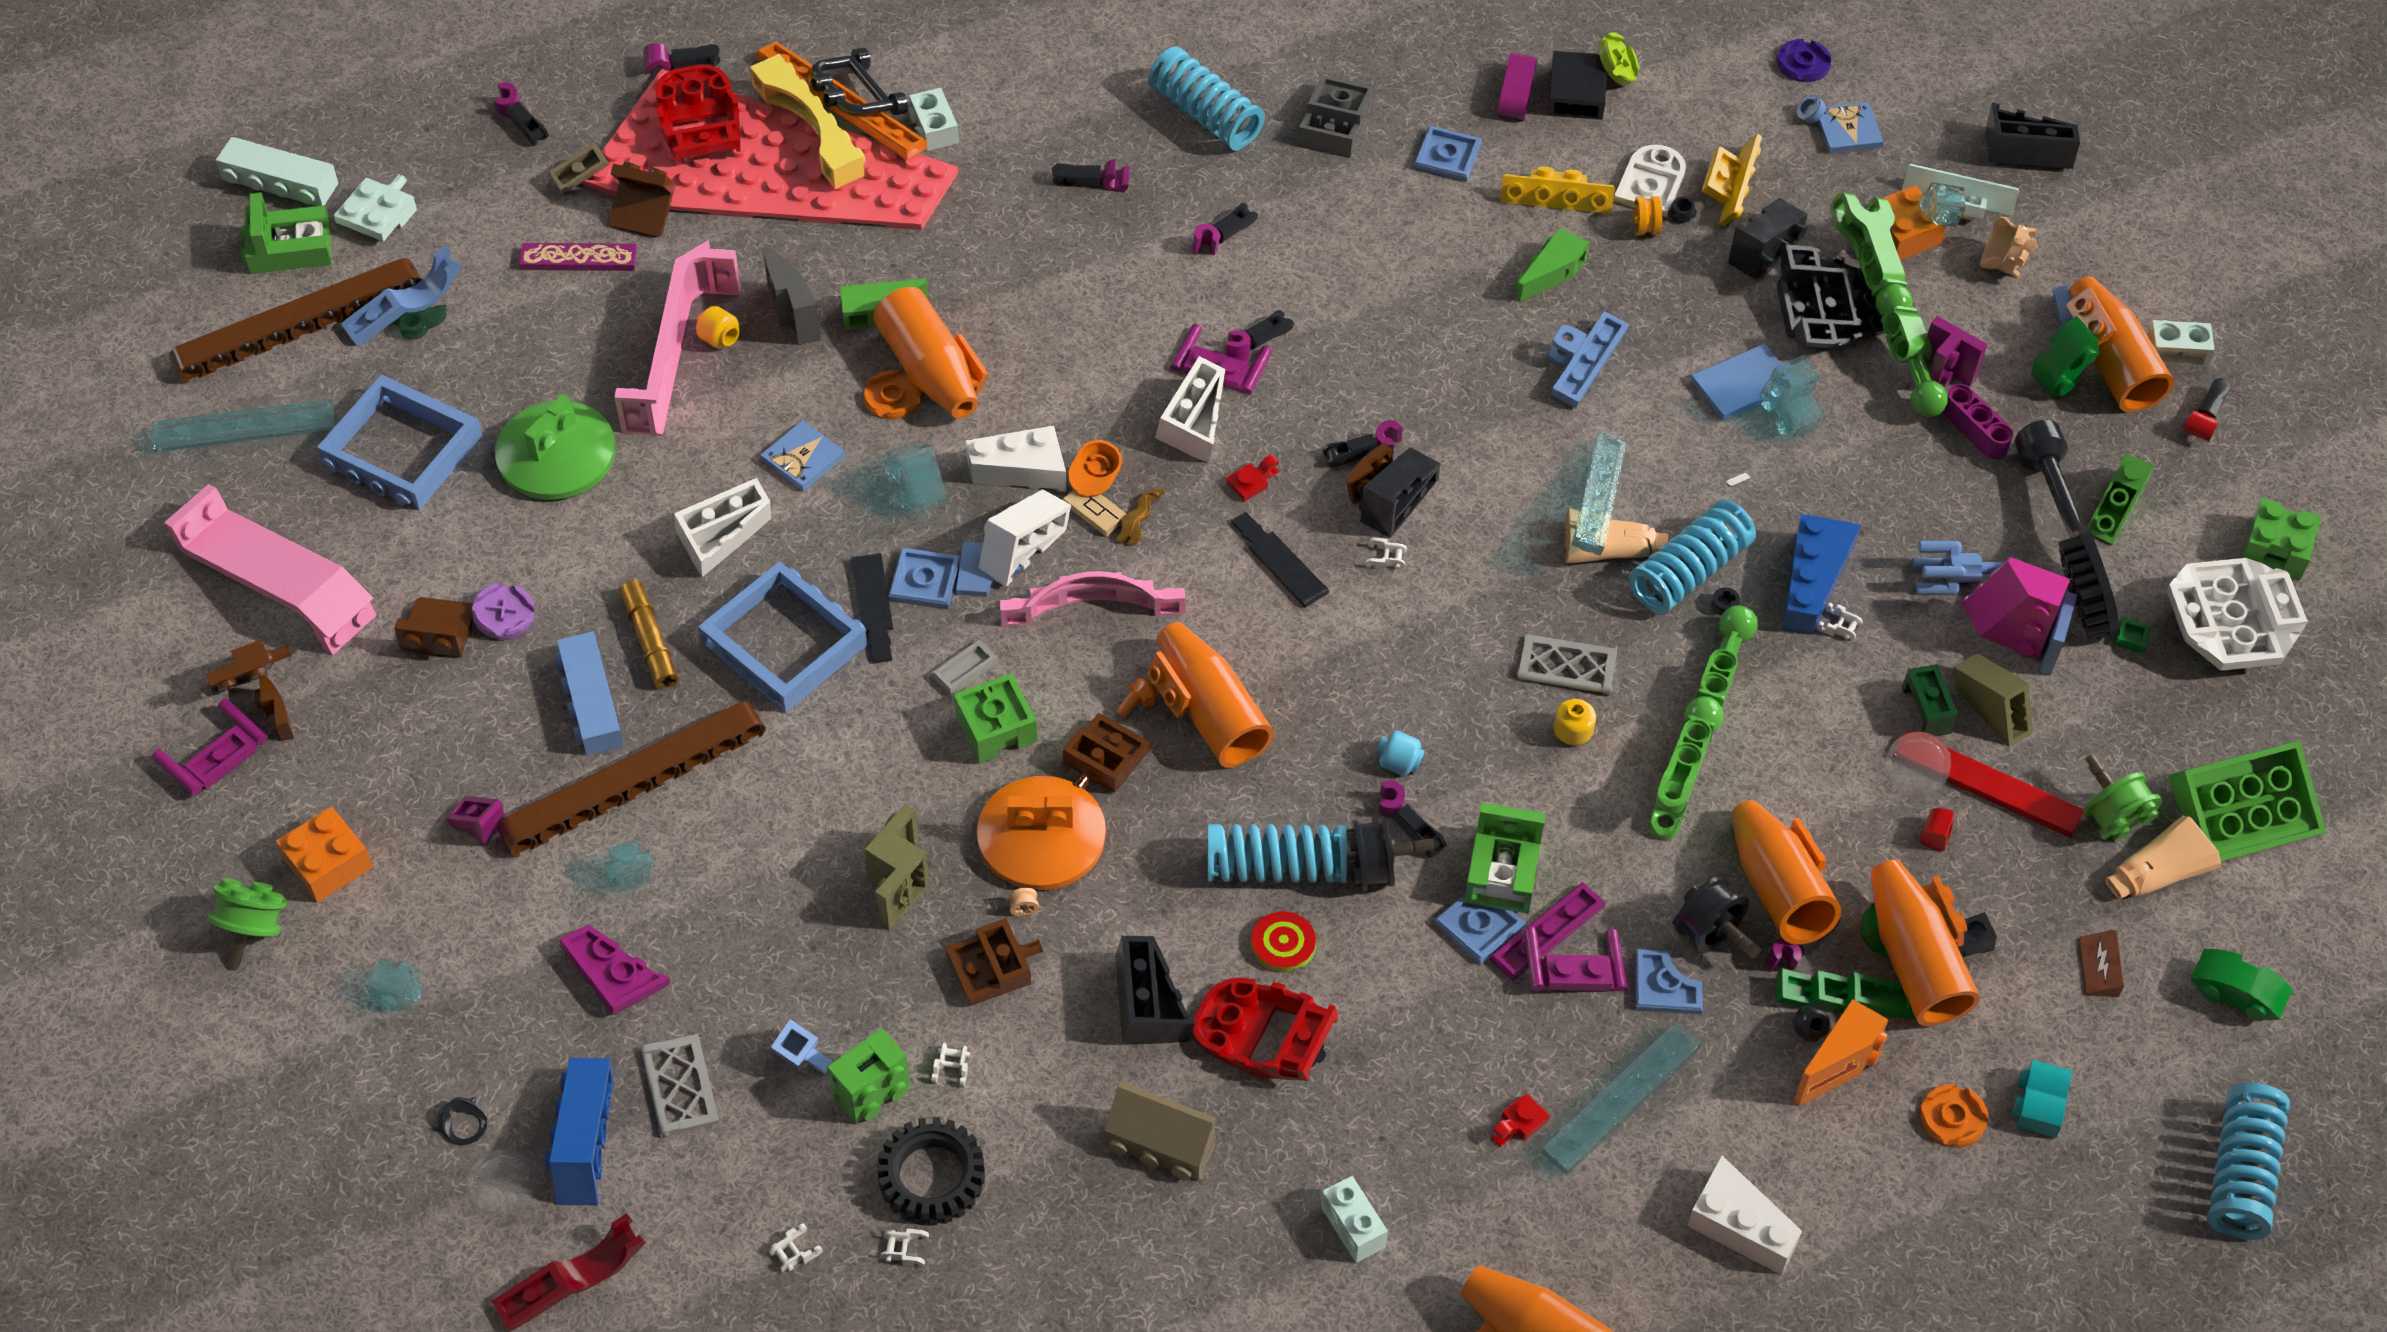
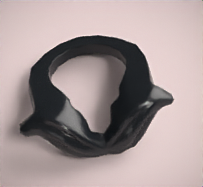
M456 1097L441 1108L437 1122L432 1127V1130H440L453 1144L468 1145L478 1141L484 1135L487 1129V1117L475 1105L476 1097ZM452 1108L478 1118L480 1128L474 1136L463 1139L454 1135L449 1112Z

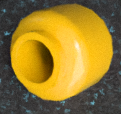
M712 306L699 314L696 333L701 340L717 349H723L733 345L738 339L740 333L739 322L734 315L724 309Z
M1570 699L1561 703L1556 710L1553 727L1558 739L1567 745L1574 746L1582 745L1589 741L1594 733L1596 723L1594 708L1589 703L1580 699Z

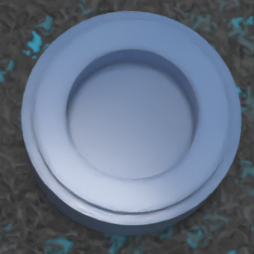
M1808 95L1798 104L1797 115L1808 124L1815 123L1823 116L1826 108L1825 103L1817 95Z

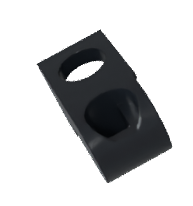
M1983 912L1966 918L1965 922L1968 930L1964 932V945L1958 947L1962 957L1980 952L1983 954L1994 951L1997 935L1986 913Z

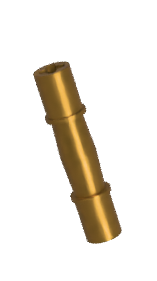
M639 580L628 581L620 587L619 592L627 611V618L633 623L637 640L645 655L644 663L648 666L654 685L658 690L665 689V678L669 687L677 685L679 677L671 659V652L665 646L661 630L653 615L654 607L650 604L643 583Z

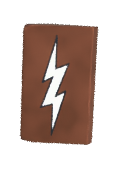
M2108 930L2079 937L2086 996L2119 997L2124 987L2117 930Z

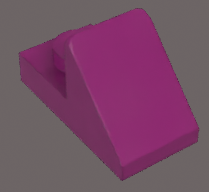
M465 796L445 817V820L453 828L469 829L479 843L485 846L498 832L497 825L504 819L503 804L499 799Z

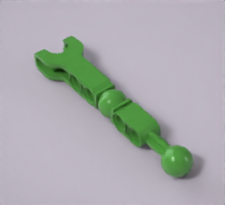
M1840 192L1834 197L1830 205V212L1835 227L1852 243L1866 284L1872 290V296L1876 297V309L1882 316L1883 331L1892 357L1897 362L1908 363L1915 383V388L1910 395L1912 408L1917 414L1925 418L1935 417L1944 411L1948 404V395L1941 384L1931 381L1925 365L1931 356V344L1920 316L1916 314L1917 309L1912 308V295L1906 288L1908 284L1905 281V272L1890 233V227L1895 221L1893 210L1887 199L1874 197L1864 208L1860 205L1854 194ZM1843 204L1847 214L1844 213Z
M1735 605L1729 607L1719 618V629L1723 635L1722 643L1719 650L1711 654L1696 697L1692 699L1684 710L1685 725L1660 782L1655 800L1656 804L1649 824L1651 835L1658 839L1671 840L1677 835L1712 734L1723 723L1724 713L1722 708L1733 683L1738 662L1737 653L1740 645L1750 641L1758 629L1756 615L1746 606ZM1659 817H1670L1674 822L1673 826L1662 828L1658 824Z

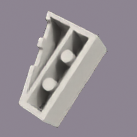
M1199 356L1161 416L1155 438L1208 463L1214 444L1225 369Z
M1054 426L966 440L967 462L973 484L1010 487L1011 485L1026 486L1029 489L1049 488L1067 492L1066 470Z
M755 478L674 513L675 531L698 572L703 577L771 519L770 500L758 479Z
M1042 489L1021 502L1010 506L1003 512L990 517L984 526L985 536L978 568L993 577L995 581L1007 587L1012 582L1011 575L1019 565L1025 570L1030 565V560L1028 559L1037 550L1043 553L1064 533L1067 528L1071 505Z
M1723 1156L1720 1158L1692 1209L1687 1225L1781 1275L1802 1233L1785 1214Z

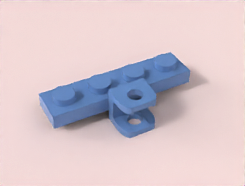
M1604 311L1588 336L1572 326L1562 325L1553 338V346L1549 350L1547 357L1552 362L1566 369L1552 388L1550 395L1577 408L1626 334L1630 324ZM1565 335L1570 336L1572 341H1567L1562 337ZM1557 350L1566 353V356L1559 355Z

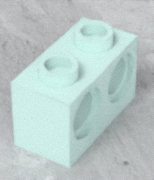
M941 88L909 95L908 120L910 124H916L915 133L927 140V151L959 143L958 125Z
M2153 320L2147 334L2165 365L2208 367L2215 351L2210 323Z
M1353 1176L1322 1191L1321 1208L1356 1263L1386 1248L1388 1230Z

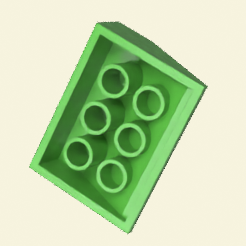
M2300 740L2168 774L2174 797L2183 816L2193 819L2219 851L2221 861L2327 833Z

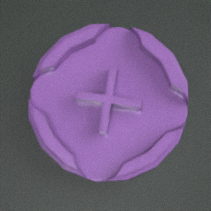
M503 583L493 584L483 588L476 595L472 606L473 622L478 630L488 637L498 640H512L522 635L531 626L534 619V602L529 594L518 586L512 584L511 587L503 586Z

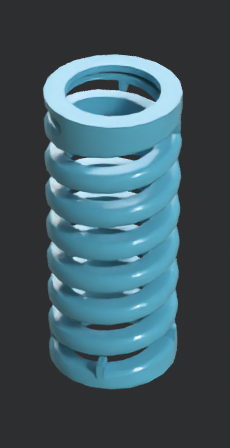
M1175 46L1165 50L1152 65L1148 77L1149 86L1153 90L1158 91L1161 96L1167 98L1173 105L1178 106L1183 113L1189 114L1194 121L1199 122L1203 128L1208 129L1212 135L1218 137L1232 150L1238 151L1260 133L1265 120L1264 111L1257 105H1251L1247 97H1241L1239 91L1231 89L1230 85L1227 82L1221 81L1218 75L1210 74L1207 67L1200 66L1198 60L1190 58L1189 54L1182 48ZM1178 62L1175 71L1167 79L1169 72L1171 71L1173 66ZM1191 69L1190 73L1185 77L1181 85L1178 86L1179 81L1185 75L1186 71ZM1201 76L1200 80L1197 82L1195 87L1188 94L1189 89L1196 82L1197 78ZM1211 84L1210 88L1207 90L1203 98L1200 101H1198L1199 97L1205 91L1207 86ZM1221 92L1219 98L1215 101L1213 106L1209 108V105L1215 99L1217 94ZM1231 100L1230 105L1226 108L1223 114L1219 116L1220 111L1225 107L1227 102ZM1241 108L1239 115L1229 124L1231 118ZM1250 117L1251 120L1249 124L1246 126V128H1244L1240 133L1235 135L1236 131L1245 123L1247 118Z
M1721 499L1716 502L1701 517L1695 519L1690 526L1684 528L1679 535L1674 536L1669 543L1660 547L1658 552L1650 555L1647 561L1642 562L1630 572L1629 585L1636 599L1654 614L1664 615L1668 613L1676 604L1683 600L1684 595L1691 594L1695 586L1702 585L1706 578L1713 576L1717 569L1726 565L1728 560L1734 559L1738 551L1745 550L1754 542L1756 530L1752 519L1740 505L1731 500ZM1724 522L1732 527L1737 536L1725 526ZM1711 529L1715 531L1719 539L1711 532ZM1722 541L1727 545L1728 549H1725V547L1722 544ZM1689 547L1693 548L1696 555L1690 550ZM1708 547L1716 554L1717 558L1713 556ZM1679 556L1682 557L1685 563L1694 571L1695 575H1693L1689 568L1680 560ZM1699 558L1706 564V567L1703 566ZM1668 565H1670L1675 571V573L1684 581V584H1682L1678 577L1669 569ZM1645 577L1648 579L1649 584L1655 591L1652 594L1647 588ZM1666 584L1673 590V593L1669 591ZM1656 594L1663 599V603L1654 598Z
M1208 824V882H1212L1215 876H1218V871H1220L1221 879L1224 882H1230L1233 877L1236 855L1238 878L1241 882H1247L1250 878L1252 857L1256 880L1261 883L1265 882L1271 856L1273 879L1275 882L1281 883L1285 876L1288 853L1289 872L1292 882L1298 883L1301 880L1305 854L1309 882L1316 883L1318 881L1321 855H1323L1326 881L1328 883H1346V825H1338L1334 831H1329L1325 825L1318 826L1313 843L1312 831L1308 825L1300 826L1296 841L1293 827L1290 824H1286L1282 827L1280 840L1278 841L1275 826L1269 824L1264 829L1261 845L1259 828L1256 824H1251L1247 828L1244 845L1242 828L1239 824H1234L1230 827L1228 844L1226 845L1223 826L1221 824ZM1218 856H1219V865H1217V857H1218Z
M2253 1082L2240 1083L2231 1087L2227 1092L2226 1112L2223 1116L2224 1127L2220 1134L2219 1158L2215 1165L2214 1190L2210 1196L2211 1207L2207 1214V1222L2211 1228L2219 1233L2244 1240H2257L2268 1236L2272 1230L2274 1216L2271 1208L2276 1203L2274 1195L2278 1188L2276 1176L2281 1170L2278 1161L2283 1156L2281 1145L2285 1141L2283 1129L2288 1123L2285 1114L2290 1109V1100L2285 1093L2272 1086ZM2251 1098L2267 1099L2276 1103L2277 1107L2250 1101ZM2243 1130L2265 1132L2272 1136L2266 1137L2263 1135L2250 1134ZM2242 1146H2252V1147H2257V1148H2264V1149L2268 1150L2269 1152H2261V1151H2256V1150H2249V1149H2246V1148H2244V1147H2242ZM2248 1161L2256 1164H2262L2266 1167L2259 1168L2245 1165L2240 1162ZM2246 1177L2251 1179H2257L2264 1183L2257 1184L2252 1182H2246L2238 1178ZM2236 1193L2255 1195L2261 1199H2248L2238 1196ZM2220 1217L2247 1228L2242 1230L2225 1224Z

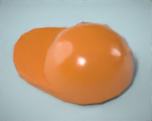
M1103 440L1090 441L1080 448L1068 471L1069 483L1078 495L1088 498L1105 493L1110 488L1123 463L1122 455L1118 448L1110 442Z

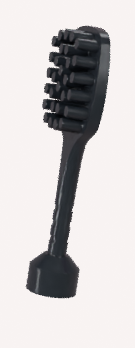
M2051 420L2032 422L2017 433L2014 444L2021 462L2026 468L2042 470L2060 517L2070 537L2058 542L2061 565L2065 568L2062 570L2063 575L2070 579V584L2067 586L2069 593L2077 595L2074 606L2080 605L2076 610L2078 616L2083 617L2081 619L2083 629H2086L2085 632L2088 639L2108 635L2110 639L2120 636L2118 612L2103 561L2090 529L2083 524L2067 482L2060 470L2059 463L2068 452L2067 442L2060 426L2056 422Z

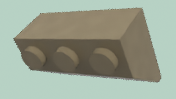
M1120 1081L1104 1130V1142L1109 1150L1116 1155L1126 1156L1130 1154L1139 1158L1140 1162L1147 1167L1158 1168L1160 1166L1171 1170V1173L1178 1179L1188 1181L1191 1178L1199 1181L1214 1149L1216 1118Z

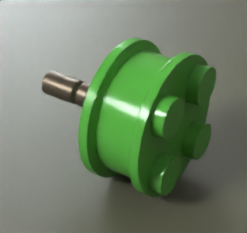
M2095 754L2085 758L2089 765V770L2096 776V780L2103 790L2086 804L2083 812L2087 817L2095 819L2100 827L2099 835L2102 839L2106 840L2112 837L2116 842L2127 837L2131 833L2130 828L2140 823L2143 825L2148 824L2158 817L2157 809L2163 800L2160 795L2151 793L2145 784L2147 777L2143 772L2130 774L2114 782Z
M222 878L219 884L214 885L213 893L217 896L214 910L207 913L206 919L217 927L234 932L232 948L230 949L226 966L227 969L236 971L239 968L248 935L276 936L280 933L281 926L277 924L280 909L286 907L287 899L280 893L272 892L273 886L261 882H253V885L249 886L229 878Z

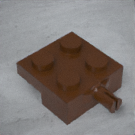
M261 639L232 650L231 653L235 663L209 672L205 676L211 691L218 688L219 693H223L238 687L236 681L248 677L251 682L259 679V676H267V669L272 668L271 665H274V662L291 657L292 654L287 644L271 651L266 650Z
M1098 713L1085 729L1080 727L1063 748V763L1080 773L1073 783L1074 786L1078 785V788L1085 789L1093 781L1116 793L1149 752L1151 742Z
M1007 918L977 928L976 936L945 947L946 955L969 1006L1030 985L1031 971L1025 958L1043 952L1039 939L1020 946Z

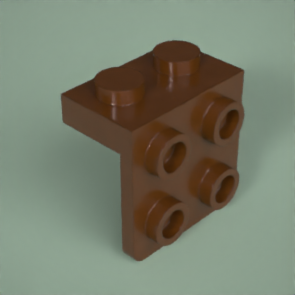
M624 162L623 165L613 163L610 175L617 179L619 184L610 212L609 224L612 227L660 237L664 231L676 184L666 176L667 172L650 168V171L640 170L641 167L634 163Z
M426 597L417 598L409 620L397 618L394 627L401 650L462 657L473 623V604Z

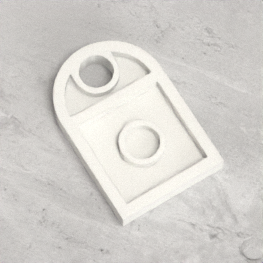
M1648 145L1638 149L1629 161L1614 195V202L1636 208L1638 206L1634 205L1636 196H1644L1645 199H1650L1651 196H1660L1662 216L1667 217L1685 175L1686 165L1683 157L1674 149L1663 145ZM1659 155L1668 158V161L1660 162L1654 157Z

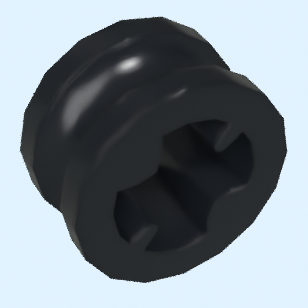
M1719 588L1713 594L1711 604L1713 611L1721 616L1727 608L1740 604V596L1732 588ZM1727 598L1728 602H1731L1730 605H1723L1724 602H1721V599Z

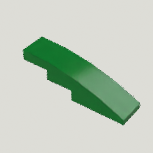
M1782 968L1776 974L1777 1003L1798 1008L1812 1005L1824 1012L1844 1013L1852 999L1883 1017L1912 1019L1915 1016L1901 984L1858 972L1852 973L1849 977H1844L1818 970L1811 976Z

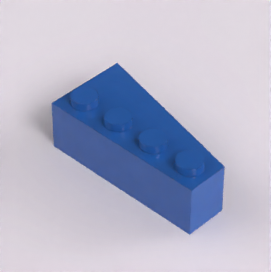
M1806 514L1800 515L1794 541L1782 624L1783 630L1813 634L1848 558L1856 545L1861 524Z
M569 1058L567 1072L562 1071L560 1088L563 1094L562 1097H557L555 1104V1114L558 1120L557 1123L551 1124L550 1141L553 1145L552 1150H546L545 1169L546 1171H551L557 1205L598 1206L599 1194L596 1179H601L602 1148H605L606 1120L609 1119L613 1085L610 1058Z

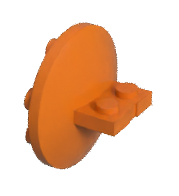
M1033 776L1009 783L998 790L987 801L979 816L977 841L984 862L999 878L1021 888L1051 890L1067 886L1079 880L1095 866L1105 845V820L1096 800L1085 789H1080L1077 787L1078 785L1074 786L1073 782L1058 777Z

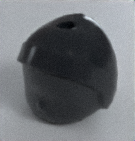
M1808 1005L1801 1007L1795 1013L1792 1025L1799 1037L1809 1042H1816L1828 1033L1830 1019L1823 1010L1816 1006Z

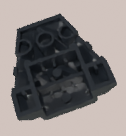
M1784 246L1780 264L1782 276L1778 280L1777 291L1787 337L1795 338L1796 342L1804 347L1832 348L1884 333L1883 323L1881 322L1882 316L1876 309V297L1872 296V290L1866 284L1861 267L1856 268L1845 264V258L1838 255L1834 260L1819 255L1820 249L1812 246Z

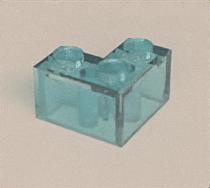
M1805 355L1775 367L1759 394L1763 407L1771 413L1776 421L1778 431L1785 435L1789 441L1819 429L1827 417L1812 394L1820 378Z
M918 441L886 451L888 459L884 460L889 477L893 476L896 481L901 483L902 490L899 491V497L903 508H908L910 512L916 514L949 503L932 445Z

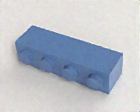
M594 631L557 640L560 652L555 653L554 656L558 672L565 670L566 677L560 678L564 695H571L572 702H568L567 707L571 721H578L579 727L573 728L577 746L584 745L586 755L624 746Z

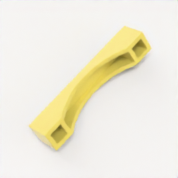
M777 54L750 66L753 87L766 103L792 111L803 118L814 129L821 142L819 151L821 172L835 189L865 176L863 164L866 162L862 150L859 147L855 148L851 143L848 133L838 127L835 117L832 113L828 114L825 111L819 97L812 95L806 81L799 79L790 62L786 63L782 56Z

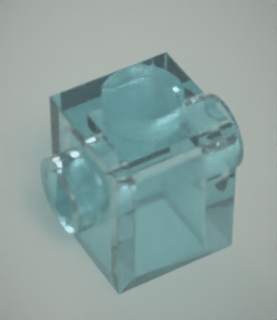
M1931 182L1926 193L1923 192L1919 200V209L1923 210V222L1956 227L1966 210L1965 188Z
M639 839L607 848L610 861L604 863L610 881H617L621 893L652 883L649 869L654 867V863L649 849L642 850Z
M383 958L379 959L365 985L370 999L377 1001L382 1008L389 1011H395L396 1008L407 1011L412 1002L419 1000L423 990V984L417 969L413 965L404 961L396 963Z

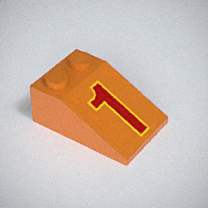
M1852 999L1804 1071L1793 1103L1800 1106L1861 1075L1867 1065L1873 1068L1882 1053L1881 1048L1888 1038V1034L1884 1032L1888 1019Z

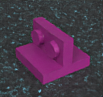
M1936 316L1931 322L1927 334L1932 349L1930 359L1927 361L1932 365L1929 372L1930 379L1947 387L1954 377L1971 386L1977 379L1987 343Z

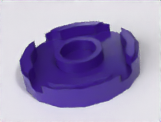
M1795 39L1781 46L1777 56V65L1781 72L1790 79L1799 82H1814L1821 80L1828 74L1831 68V54L1826 47L1816 41L1811 40V43L1804 42V39Z

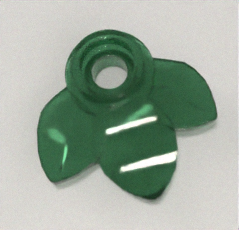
M447 305L430 306L421 311L406 312L392 323L399 327L400 334L404 338L418 339L423 337L428 329L440 325L445 320L448 313Z

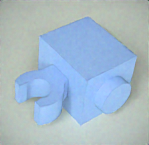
M791 1019L771 1046V1051L798 1070L801 1069L805 1062H808L815 1069L825 1074L828 1070L827 1066L832 1063L829 1058L815 1050L819 1043L818 1037Z

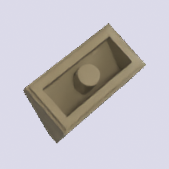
M594 142L547 173L563 195L610 164Z

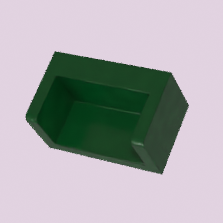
M1938 664L1908 669L1901 689L1903 693L1912 692L1924 721L1920 735L1925 738L1951 734L1958 713Z

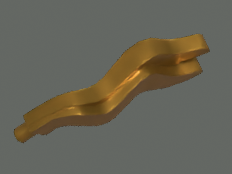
M1154 488L1139 498L1137 508L1126 514L1121 521L1122 531L1117 537V543L1122 544L1130 538L1128 546H1134L1141 541L1142 532L1140 524L1150 516L1152 503L1160 499V495L1166 493L1164 488L1159 490Z

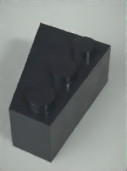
M1992 102L1986 124L1989 162L2018 164L2029 167L2043 166L2056 169H2073L2080 145L2078 125L2043 116L2042 120L2025 116L2026 111L2017 109L2016 113L1999 109L2000 104Z
M1411 447L1363 487L1362 501L1359 506V510H1361L1360 522L1391 538L1439 480L1441 463Z

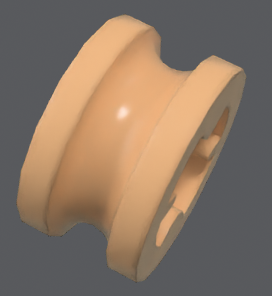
M1019 888L1008 895V900L1011 904L1010 912L1014 916L1035 914L1039 910L1037 892L1034 889Z

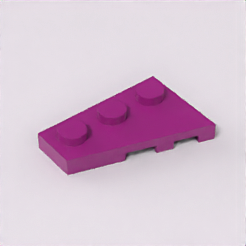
M586 925L560 938L561 949L612 1015L644 1000L670 984L669 977L661 972L659 974L646 967L645 961L638 957L633 958L619 949V944L590 925Z

